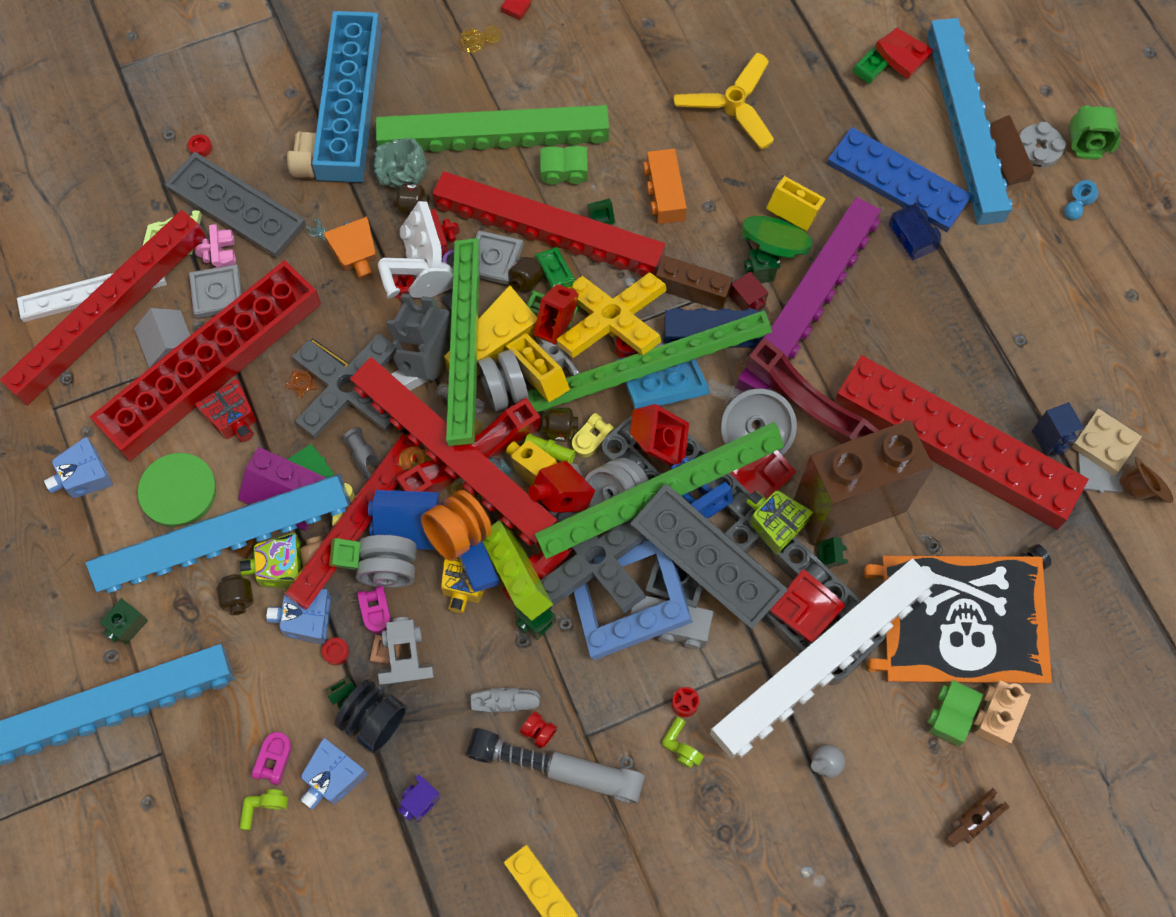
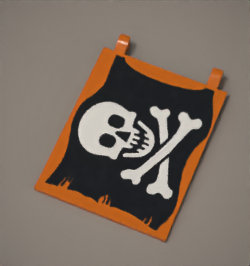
M882 556L883 566L866 565L864 577L868 579L883 577L884 583L913 558L935 581L929 589L932 594L922 603H919L918 600L911 605L913 610L901 620L897 617L891 622L893 628L886 634L887 660L870 659L867 663L869 672L887 671L888 682L950 683L954 680L958 683H997L1001 680L1005 683H1052L1042 557Z

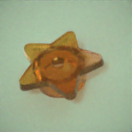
M296 369L293 370L291 381L286 384L287 389L296 390L299 398H303L307 391L317 390L318 386L313 382V375Z

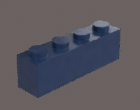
M673 308L665 310L664 345L761 311H756L755 309L738 311L728 308L720 310H707L704 308L695 310ZM764 336L727 348H754Z

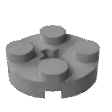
M1047 122L1030 125L1023 129L1019 135L1032 166L1034 164L1041 165L1040 168H1047L1056 164L1066 146V142L1061 134ZM1036 144H1043L1045 149H1043L1042 147L1037 148Z

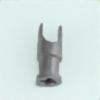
M357 427L345 433L341 440L350 448L352 459L365 481H367L371 475L366 466L370 465L376 469L380 464V460L372 446L366 443L362 436V429Z

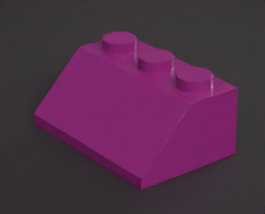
M258 447L245 468L238 500L250 505L251 502L256 503L326 479V477ZM306 521L297 523L296 527L306 532L310 524L307 525Z

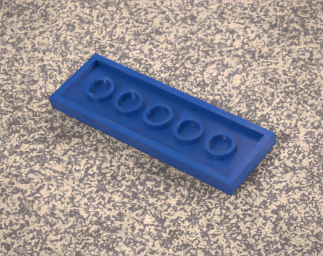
M851 127L827 161V165L947 233L972 197L971 193Z

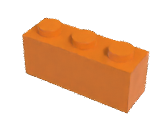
M675 149L647 152V161L643 162V171L645 176H649L647 192L648 196L652 195L653 201L650 202L652 216L656 215L657 224L685 221L687 207Z

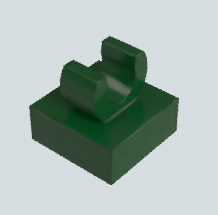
M610 198L587 204L590 219L608 225L615 223L613 205Z
M832 537L817 544L818 559L828 569L848 563L847 559H843V551H846L847 547L842 545V538Z
M347 676L326 688L325 691L332 705L337 703L340 709L343 705V700L352 693L355 686L350 677Z

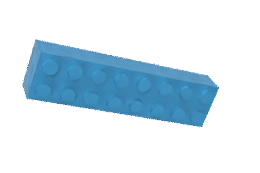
M333 11L312 161L317 180L363 182L382 31L378 13Z

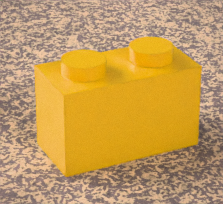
M784 176L775 188L766 209L773 212L776 216L793 223L795 226L808 231L826 198Z

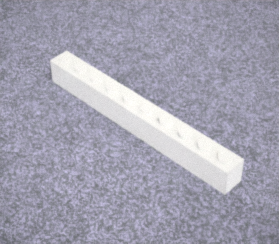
M912 558L713 727L710 732L712 738L731 760L736 755L740 758L745 756L753 748L750 743L757 737L761 740L767 737L774 730L771 725L778 719L782 723L794 713L792 710L793 706L798 702L804 705L815 695L812 690L818 685L822 688L825 687L834 678L832 673L840 667L843 671L854 661L852 656L858 650L862 654L874 644L871 639L878 633L884 636L893 628L891 622L897 617L901 620L913 610L911 605L918 600L919 603H922L932 594L929 589L935 581Z

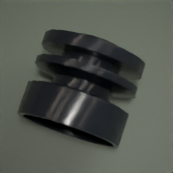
M367 679L360 683L347 697L335 718L334 725L341 731L345 730L346 735L349 737L356 735L360 731L357 742L374 754L393 736L406 714L407 706L393 695L386 697L382 701L384 689L376 687L372 680Z

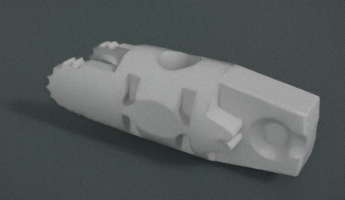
M536 336L539 342L538 345L562 369L567 367L572 376L580 374L569 356L557 343L554 345Z
M519 687L479 690L471 693V709L492 713L519 712V710H529L530 708L536 709L540 705L541 696L536 689H519Z

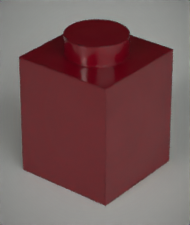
M749 272L731 284L729 296L742 311L745 309L761 311L766 306L768 291L752 272Z

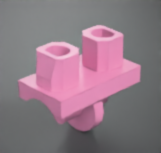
M216 224L209 225L210 244L208 239L202 240V244L197 245L195 248L196 255L203 258L204 263H209L211 258L212 264L216 268L236 265L234 250H223L224 246L235 244L232 230H219Z

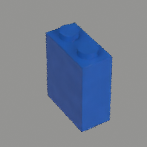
M376 490L374 499L369 500L368 515L373 516V521L370 523V536L392 535L404 537L415 542L417 549L436 550L423 530L421 516L439 504V492Z

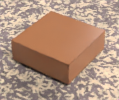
M375 635L370 662L391 666L388 646L384 647L381 635ZM395 644L397 660H399L402 644Z

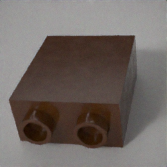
M911 420L810 455L793 500L813 512L810 521L804 526L813 546L829 538L840 537L907 512L934 466Z

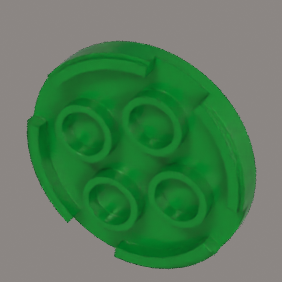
M751 216L743 221L741 227V234L746 241L751 239L760 245V250L786 258H793L795 254L805 256L809 253L812 246V239L805 231L781 219L768 216Z

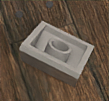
M150 308L134 328L149 368L190 336L181 310Z

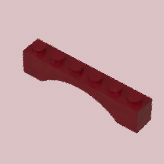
M763 338L743 361L742 365L840 444L879 431L865 418L839 406L819 392L794 368L785 354L766 338Z

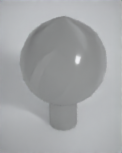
M822 745L812 755L811 768L820 775L834 778L842 773L845 767L844 754L835 745Z

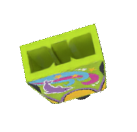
M296 533L254 545L255 558L240 560L242 576L255 574L256 581L261 587L288 588L302 570V561L299 553L301 546Z

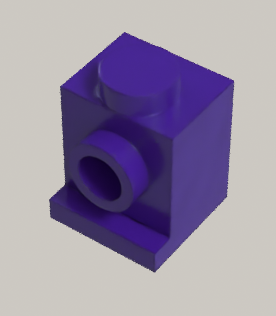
M418 774L415 778L418 784L415 787L413 785L409 786L402 794L401 798L403 800L398 811L409 821L414 817L420 822L439 801L441 795Z

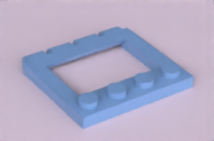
M649 539L643 541V544H639L617 561L623 567L657 554L670 600L599 627L587 582L574 591L588 650L593 660L693 623L675 562ZM605 556L595 557V563L593 564L595 565L601 563L605 559Z

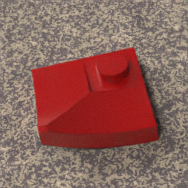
M897 27L887 36L879 39L875 45L878 52L889 65L907 79L912 77L931 57L934 51L923 42Z
M777 450L730 472V474L751 494L754 491H758L764 498L768 499L797 471Z
M803 569L787 588L788 590L770 609V613L812 644L845 609L846 605Z

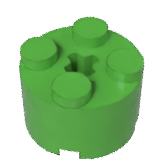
M1085 105L1078 109V113L1069 122L1071 147L1080 158L1099 159L1102 158V154L1108 151L1109 154L1113 153L1120 145L1119 125L1114 108Z

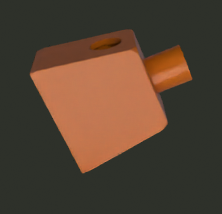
M367 217L324 232L326 243L344 271L355 268L359 279L373 274L368 263L376 260V253Z

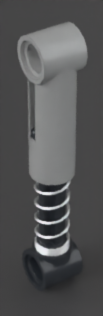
M479 728L473 729L465 755L470 759L483 763H492L493 760H499L500 762L508 761L510 765L515 763L519 764L521 768L526 766L530 767L532 771L537 769L542 771L543 774L547 772L548 779L607 794L623 802L638 804L645 779V775L623 768L616 769L554 752L550 756L545 755L544 751L541 754L534 752V749L531 751L523 749V745L516 747L512 743L510 745L505 744L503 740L499 739V735L491 731Z

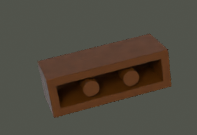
M665 255L656 274V277L666 284L667 291L665 293L717 310L724 309L733 280L731 276Z

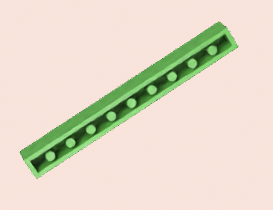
M607 105L376 117L377 146H381L387 142L392 143L393 139L412 138L423 148V151L433 152L441 150L462 151L464 149L484 150L487 148L518 146L532 147L537 145L554 146L557 144H598L609 142Z

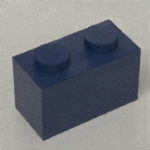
M1070 402L1046 410L1032 429V432L1046 456L1053 453L1058 456L1070 450L1069 446L1078 440L1077 436L1084 427Z

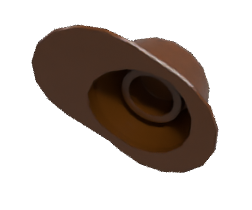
M1136 456L1134 458L1135 464L1128 468L1119 479L1127 493L1138 499L1158 496L1167 503H1172L1174 500L1173 495L1167 484Z

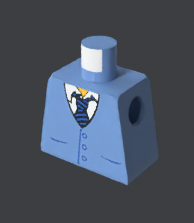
M88 437L83 438L54 458L52 464L57 474L44 480L51 494L64 488L72 498H77L113 485L95 446Z
M322 589L306 610L284 595L282 607H268L267 622L280 623V631L285 637L323 645L327 639L331 595L327 589Z
M324 738L301 776V779L311 787L300 800L312 810H314L323 797L335 805L364 780L368 774L361 766Z

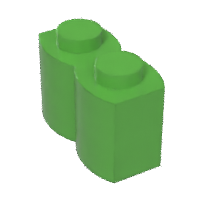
M545 147L540 149L541 182L556 185L564 181L572 184L588 181L587 147Z
M954 680L947 686L943 684L937 696V699L940 700L938 710L933 708L927 721L931 725L929 733L957 746L962 745L969 733L983 694Z

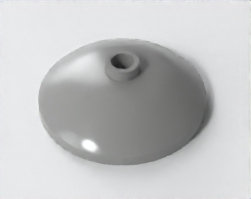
M762 388L750 389L734 397L726 406L721 419V435L724 444L757 430L752 428V422L755 420L760 422V426L757 429L774 422L779 428L784 448L778 450L783 456L791 447L797 430L796 416L789 402L780 394Z

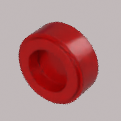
M203 134L192 136L187 144L191 155L196 152L204 158L212 152L213 148L210 139Z
M330 638L322 647L323 658L328 664L333 666L346 662L350 654L347 643L341 638Z

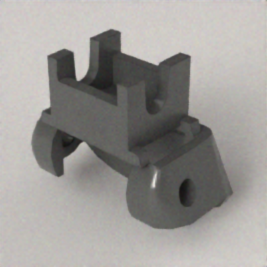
M402 294L403 305L394 320L388 319L387 321L388 328L394 338L393 348H397L394 354V362L406 376L433 381L438 378L446 366L444 356L450 351L452 313L446 309H438L433 297L422 296V306H418L410 294ZM400 343L420 345V352L405 351Z

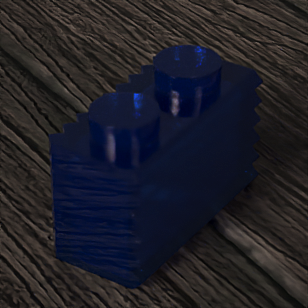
M917 203L892 214L889 227H891V230L899 242H901V245L912 261L938 249L941 242V233L938 228H933L929 222L926 210L920 209Z

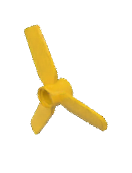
M760 53L754 55L736 80L735 85L726 90V95L719 93L674 95L673 102L677 107H724V111L728 115L736 116V120L760 149L768 148L773 143L774 138L752 106L745 103L746 97L754 90L769 62Z

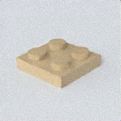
M1098 408L1071 448L1115 476L1142 436Z

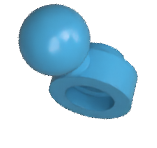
M1083 180L1074 186L1072 194L1075 201L1068 203L1064 207V216L1072 221L1079 219L1083 214L1082 206L1089 205L1097 199L1099 191L1093 181Z

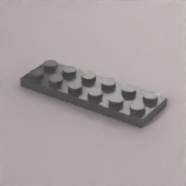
M196 152L164 184L168 191L275 258H278L306 225L305 219Z
M667 483L660 488L630 523L751 629L757 625L788 590L785 585Z

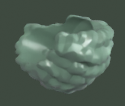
M393 139L392 143L387 142L385 145L382 144L376 148L374 172L377 174L376 177L380 184L399 189L402 184L418 185L424 179L427 161L423 148L417 144L415 139Z

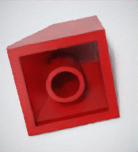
M657 404L634 409L630 434L642 449L670 466L681 463L686 456L689 422Z

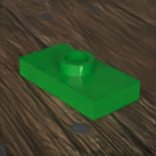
M874 46L854 66L852 72L868 84H871L889 63Z
M557 247L535 254V259L541 264L543 275L551 289L556 284L566 288L573 286L575 278Z

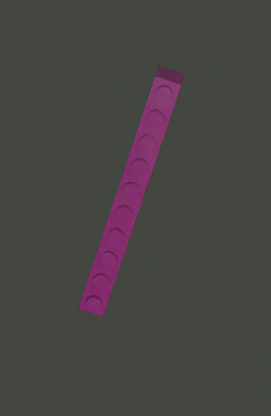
M858 197L854 199L771 327L772 332L765 336L769 342L785 354L788 360L796 358L801 349V346H799L801 340L806 341L813 330L810 326L814 321L818 322L825 311L823 309L824 304L831 303L836 294L835 287L843 284L848 275L845 271L848 267H854L859 258V255H857L860 249L864 251L870 240L868 235L870 232L875 233L881 223V220L878 219L881 209ZM746 367L737 381L736 389L740 392L756 388L774 391Z

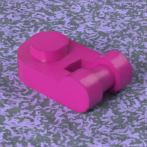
M383 585L375 587L376 590L370 592L365 590L357 592L364 624L367 630L374 634H382V631L387 630L386 623L391 622ZM378 600L379 605L369 607V602Z
M275 732L266 737L254 766L252 778L262 780V778L268 779L271 784L278 786L281 784L284 770L292 751V743L285 734ZM268 760L276 761L274 769L266 767Z

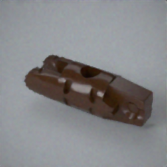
M991 788L964 814L951 823L955 830L944 838L951 848L955 847L963 839L967 844L970 843L987 826L992 824L1010 808L1004 802L998 805L990 814L984 807L987 802L996 797L997 792L994 788ZM972 816L977 818V825L973 823Z

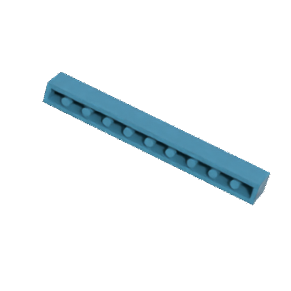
M958 18L931 21L927 38L930 48L934 50L932 57L967 189L972 194L970 200L977 225L1005 222L1012 211V201L1007 197L1006 180L1001 175V161L996 157L995 140L991 139L990 122L986 120L984 101H981L979 95L980 86L974 77L975 68L973 63H970L969 46L965 45L964 28L960 27Z
M340 473L98 556L85 563L96 592L106 590L107 593H111L123 588L122 583L131 581L132 585L147 580L146 575L154 572H156L157 576L172 571L171 566L181 564L183 568L197 563L196 558L206 555L207 559L222 554L221 549L231 547L232 550H236L246 546L247 540L256 538V541L259 542L272 537L271 532L279 529L282 533L297 528V523L306 521L308 525L321 520L320 515L328 512L331 513V516L338 515L346 511L345 507L351 501Z
M218 644L1 720L0 765L12 763L15 761V757L24 754L27 756L38 754L42 751V748L49 745L59 746L69 742V738L78 735L88 736L94 734L97 728L117 726L123 723V719L131 716L135 718L145 716L150 713L149 710L173 706L179 699L185 697L187 699L196 698L202 695V691L211 688L217 690L228 686V682L235 680L227 650L222 644Z

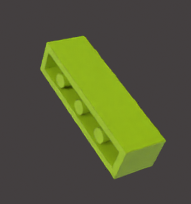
M499 520L491 526V535L482 540L515 606L529 619L533 620L551 607L553 603L517 536Z

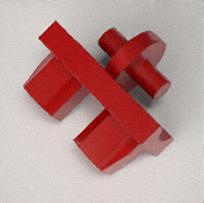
M431 209L430 212L440 241L443 258L444 254L448 252L445 238H448L449 242H454L456 240L455 236L460 232V228L457 223L450 222L449 219H444V225L441 226L436 209Z

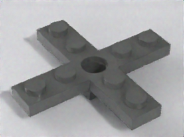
M378 333L347 367H344L316 344L308 340L292 358L294 362L326 385L327 388L295 420L296 425L316 439L348 405L350 408L353 406L387 432L393 424L389 421L392 417L386 411L383 415L380 414L371 405L374 401L369 396L364 399L355 390L345 393L341 392L340 389L346 383H354L350 378L370 357L384 367L392 359L397 348H393L392 342Z
M559 512L553 517L558 522H561L578 513ZM633 519L614 527L600 538L594 536L571 547L576 555L541 580L544 589L553 603L551 608L592 578L602 585L623 613L646 598L644 592L617 561L647 539L630 524ZM605 556L601 563L590 564L595 557Z

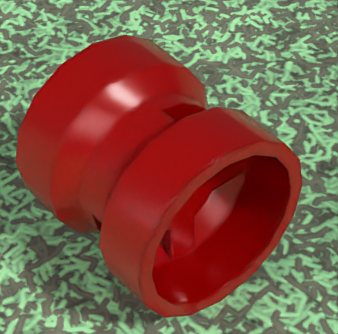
M534 711L522 726L520 734L525 738L533 739L535 745L543 749L552 739L558 727L551 722L547 723L543 720L541 714Z

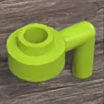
M676 717L662 740V745L679 756L677 761L690 769L693 765L699 767L704 756L689 745L675 741L686 723L680 717Z
M268 789L267 794L245 797L239 829L251 830L254 807L287 810L289 798L283 796L284 791Z

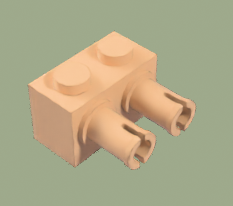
M1000 680L994 686L990 685L983 697V700L987 701L983 710L979 709L973 724L977 725L974 734L1002 748L1010 745L1031 695L1024 692L1023 687L1017 683L1009 685Z

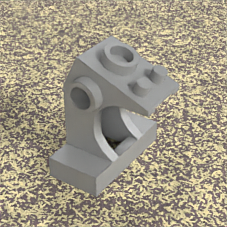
M398 617L393 619V622L386 623L387 630L382 631V640L384 647L388 646L391 668L379 671V685L434 678V663L420 665L417 643L422 642L420 626H416L414 620H409L408 617ZM410 643L412 658L397 660L395 644Z

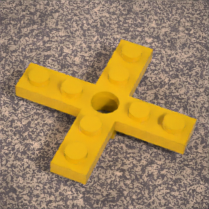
M650 272L614 298H611L584 276L578 278L573 283V286L568 287L574 289L579 294L577 304L590 314L556 339L558 346L572 358L579 355L606 334H609L611 337L617 335L642 356L662 342L661 336L634 315L667 291L666 284Z

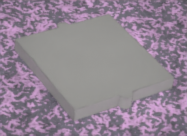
M1077 452L1078 473L1089 479L1083 489L1084 491H1097L1099 494L1103 492H1123V486L1119 482L1122 476V469L1114 476Z

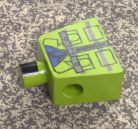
M754 491L746 501L747 504L756 510L750 520L751 526L776 555L810 521L813 514L811 510L780 491H775L768 499L764 498L758 491Z

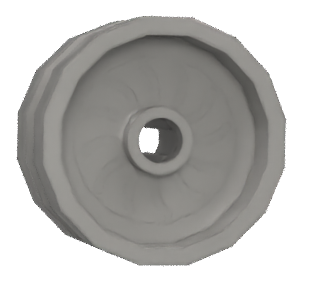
M511 349L498 353L497 362L499 370L495 361L489 356L477 360L482 387L495 413L507 409V393L514 404L525 398L529 400L521 369Z
M615 458L589 472L585 480L594 488L595 493L588 509L648 481L643 469L627 458Z
M392 535L368 536L359 541V558L362 559L358 563L356 578L359 582L374 587L383 585L384 588L405 587L415 582V566L411 564L416 560L417 546L415 542L404 537Z

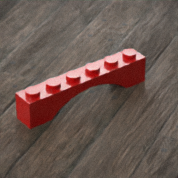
M525 398L505 410L491 425L475 436V443L471 445L488 460H491L507 450L512 442L516 441L518 443L526 438L529 433L532 434L541 428V417L529 400ZM431 460L418 464L397 477L401 491L440 492L459 480L460 477L452 478L444 470L446 465L441 460L437 463Z

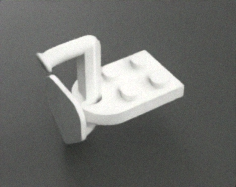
M418 201L400 228V237L403 239L407 258H382L378 262V269L387 298H393L400 292V289L396 288L392 274H411L416 276L415 281L408 290L411 297L422 298V296L433 297L453 288L454 269L441 261V245L428 203Z

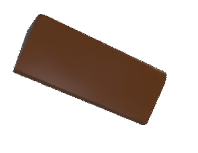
M1004 116L990 124L991 139L995 140V153L997 159L1001 161L1002 173L1008 185L1030 181L1034 168L1011 116Z

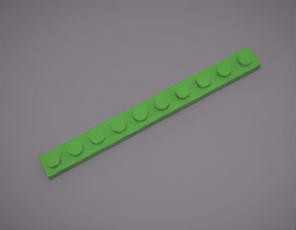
M478 238L455 241L446 435V441L449 446L475 443L480 242Z
M764 310L653 348L643 356L638 353L568 377L566 380L570 390L551 402H548L536 389L527 391L529 402L537 412L545 411L551 407L569 403L574 399L592 395L610 387H616L621 383L639 379L657 371H663L668 367L686 363L707 354H713L718 350L736 346L754 338H760L771 333L772 329Z
M772 422L535 533L545 558L548 559L635 518L665 483L680 495H684L784 448L779 428Z

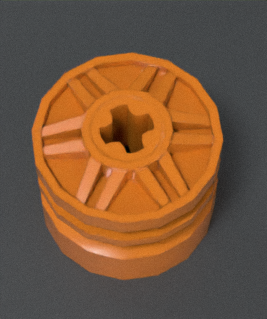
M458 490L451 497L446 498L443 501V505L437 504L421 516V524L427 538L433 547L449 561H454L470 549V545H478L481 540L488 538L492 532V527L485 510L465 490Z

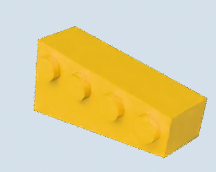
M511 286L478 319L477 360L489 356L497 363L498 353L506 351L507 344L525 333L531 338L535 337L533 333L537 317ZM450 351L444 356L448 371L450 364Z

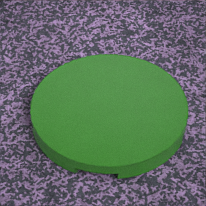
M187 453L169 454L154 461L144 471L138 485V500L147 516L162 526L176 527L193 521L196 522L210 510L214 503L217 492L215 478L209 466L202 459Z

